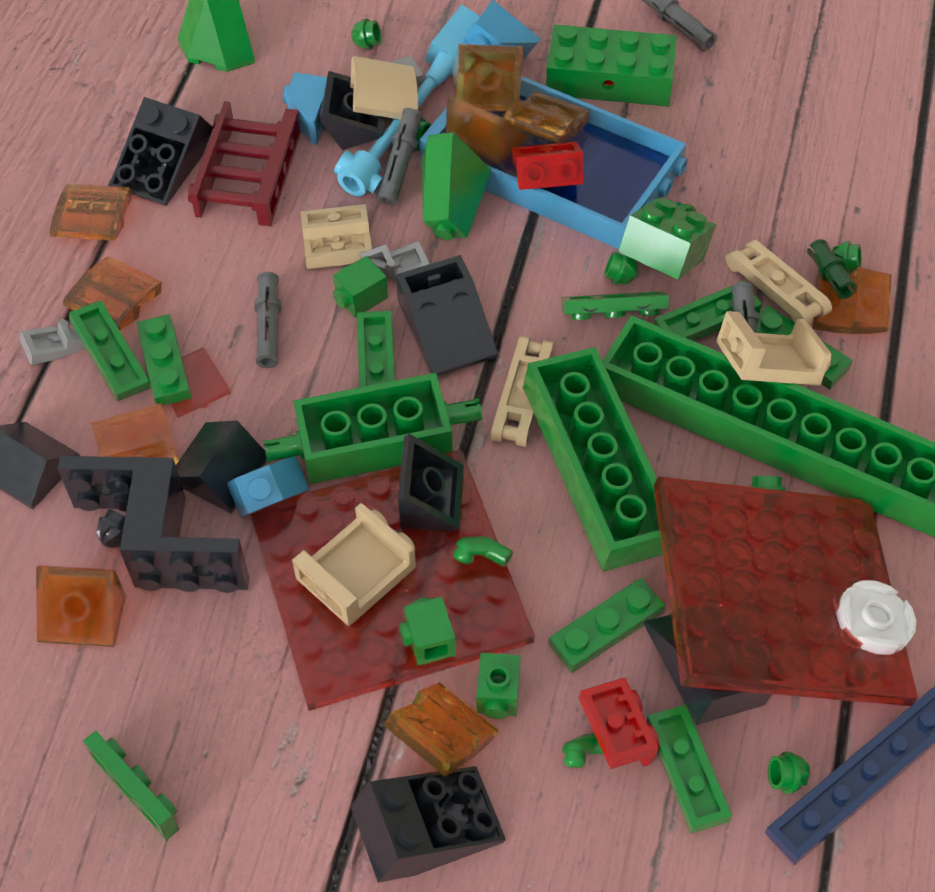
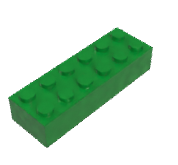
M596 347L528 363L523 389L602 571L605 572L672 553L681 534V529Z

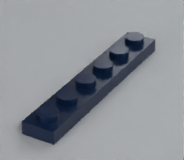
M935 686L767 827L765 834L794 865L935 745Z

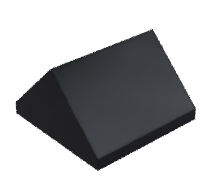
M328 71L320 122L340 148L345 150L377 140L383 136L385 117L353 112L354 88H350L351 77Z
M238 420L205 422L176 464V468L183 489L232 514L236 505L227 483L234 478L262 468L267 461L265 450Z
M27 422L0 425V490L33 510L62 479L57 469L60 456H80V454Z
M411 434L404 436L398 494L400 528L455 531L459 529L464 465Z

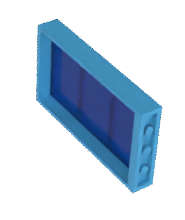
M486 61L419 140L421 162L429 135L454 132L491 169L485 191L617 249L620 247L629 216L656 198H666L671 191L673 180L676 176L681 177L688 164V159L685 158L686 143ZM566 142L578 143L583 151V184L526 190L518 188L517 171L512 161L513 147Z

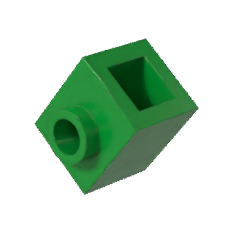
M367 256L350 266L343 267L338 273L333 275L335 288L333 297L336 303L342 309L347 308L355 318L357 317V312H366L388 298L387 277Z
M442 596L433 599L420 598L412 602L411 605L403 606L405 622L399 623V629L404 646L412 645L418 666L456 656L455 635Z
M481 652L476 694L477 713L484 714L492 719L517 716L520 655Z

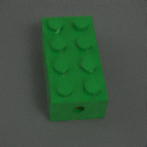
M554 24L546 69V86L574 98L669 107L677 35Z

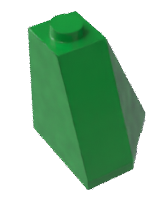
M239 0L188 1L178 35V43L188 62L198 65L201 61L215 65L217 70L225 72L255 63Z
M454 132L429 135L421 160L423 222L434 231L436 237L447 241L453 238L468 237L491 173V169Z

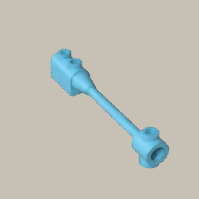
M462 4L431 42L424 60L431 67L426 73L424 82L417 89L418 109L434 88H437L452 75H456L460 70L468 73L476 60V57L472 55L475 49L463 38L476 22L479 15ZM394 119L384 131L383 136L376 141L369 152L360 150L353 154L346 150L333 172L338 175V182L347 193L356 197L363 196L367 190L372 194L376 193L384 178L380 176L382 167L378 160L391 145L392 136L398 131L400 119Z

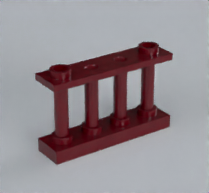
M224 101L220 114H216L214 117V130L195 183H191L189 186L188 201L193 205L195 217L202 218L207 202L252 207V210L256 211L258 225L272 226L301 135L298 110L285 109L282 121H277V124L233 119L231 103ZM232 132L274 136L276 138L274 144H270L269 147L229 142ZM224 154L268 160L266 168L262 167L261 170L220 165ZM216 178L260 183L259 191H254L253 194L212 189Z

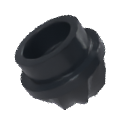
M109 509L105 517L99 518L96 534L99 541L105 547L116 548L121 545L125 516Z

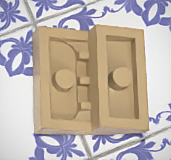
M357 56L352 57L350 88H354L353 112L401 120L404 108L418 110L417 82L413 66Z
M366 204L300 211L307 269L353 264L360 260L359 254L372 250Z

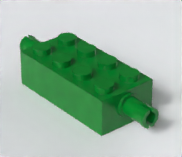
M431 373L293 400L298 431H295L296 435L263 441L268 463L300 456L301 459H305L309 483L314 484L401 466L404 436L407 434H411L444 454L452 456L451 425L477 420L481 421L483 417L478 398L447 405L446 401L443 400L437 374Z

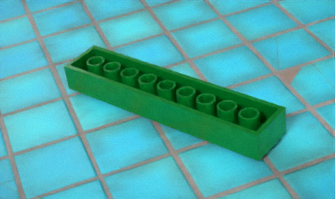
M632 315L602 360L622 402L935 538V442L797 384L741 380L723 353Z

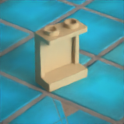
M726 311L716 343L741 380L821 385L824 374L828 371L831 364V352L805 319H797L791 335L788 336L754 333L740 312Z
M362 503L355 508L356 519L311 557L303 550L292 559L296 579L348 626L353 624L416 568L415 546L411 539L402 532L397 534L388 526V522L379 511L375 509L371 511Z

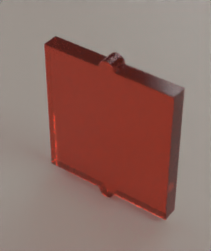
M204 347L181 357L192 398L170 405L179 418L200 407L207 408L209 403L231 393Z

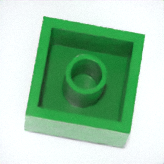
M656 198L629 216L618 252L679 280L704 260L716 224L707 221V218L701 213L687 212L678 208L677 204L672 200Z

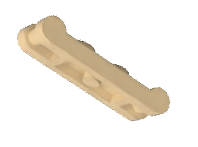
M753 240L745 244L743 250H734L726 255L725 260L729 269L733 272H740L789 313L794 323H796L797 319H805L808 324H811L814 317H823L832 311L831 302L823 293L759 241ZM806 301L809 305L805 306L803 302Z
M519 337L493 422L491 440L502 442L503 439L515 441L517 446L527 447L535 417L523 389L528 363L553 357L555 342L544 340L543 343L531 341L530 337ZM508 420L520 422L518 427L506 424Z

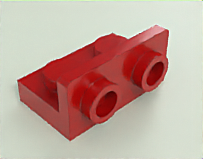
M577 142L512 148V161L516 167L517 186L520 190L578 185L584 182L583 151Z
M623 677L581 690L578 699L610 770L639 760L643 766L652 764L659 748L658 735L652 725H647L642 714V702L636 690L630 689L626 678Z

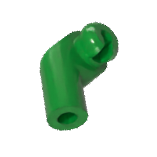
M487 536L463 537L456 543L458 547L453 553L454 558L464 564L472 563L475 555H483L502 567H505L513 556V550Z
M583 734L565 742L562 748V753L565 754L564 764L568 768H582L586 763L585 754H603L595 734Z

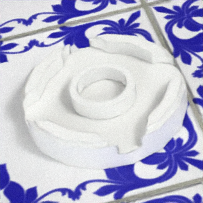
M861 580L854 583L852 587L847 588L838 600L836 616L840 628L848 639L861 649L874 654L891 655L903 650L916 632L917 620L913 608L907 600L903 602L896 596L898 591L891 586L878 581Z

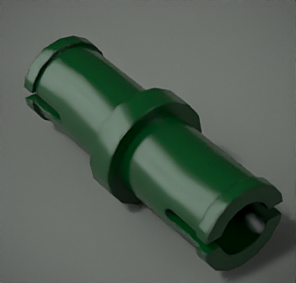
M818 239L810 244L811 248L807 249V253L818 266L820 277L823 281L829 282L839 299L850 298L855 293L853 290H857V284L845 270L846 264L842 258L835 256L826 240Z

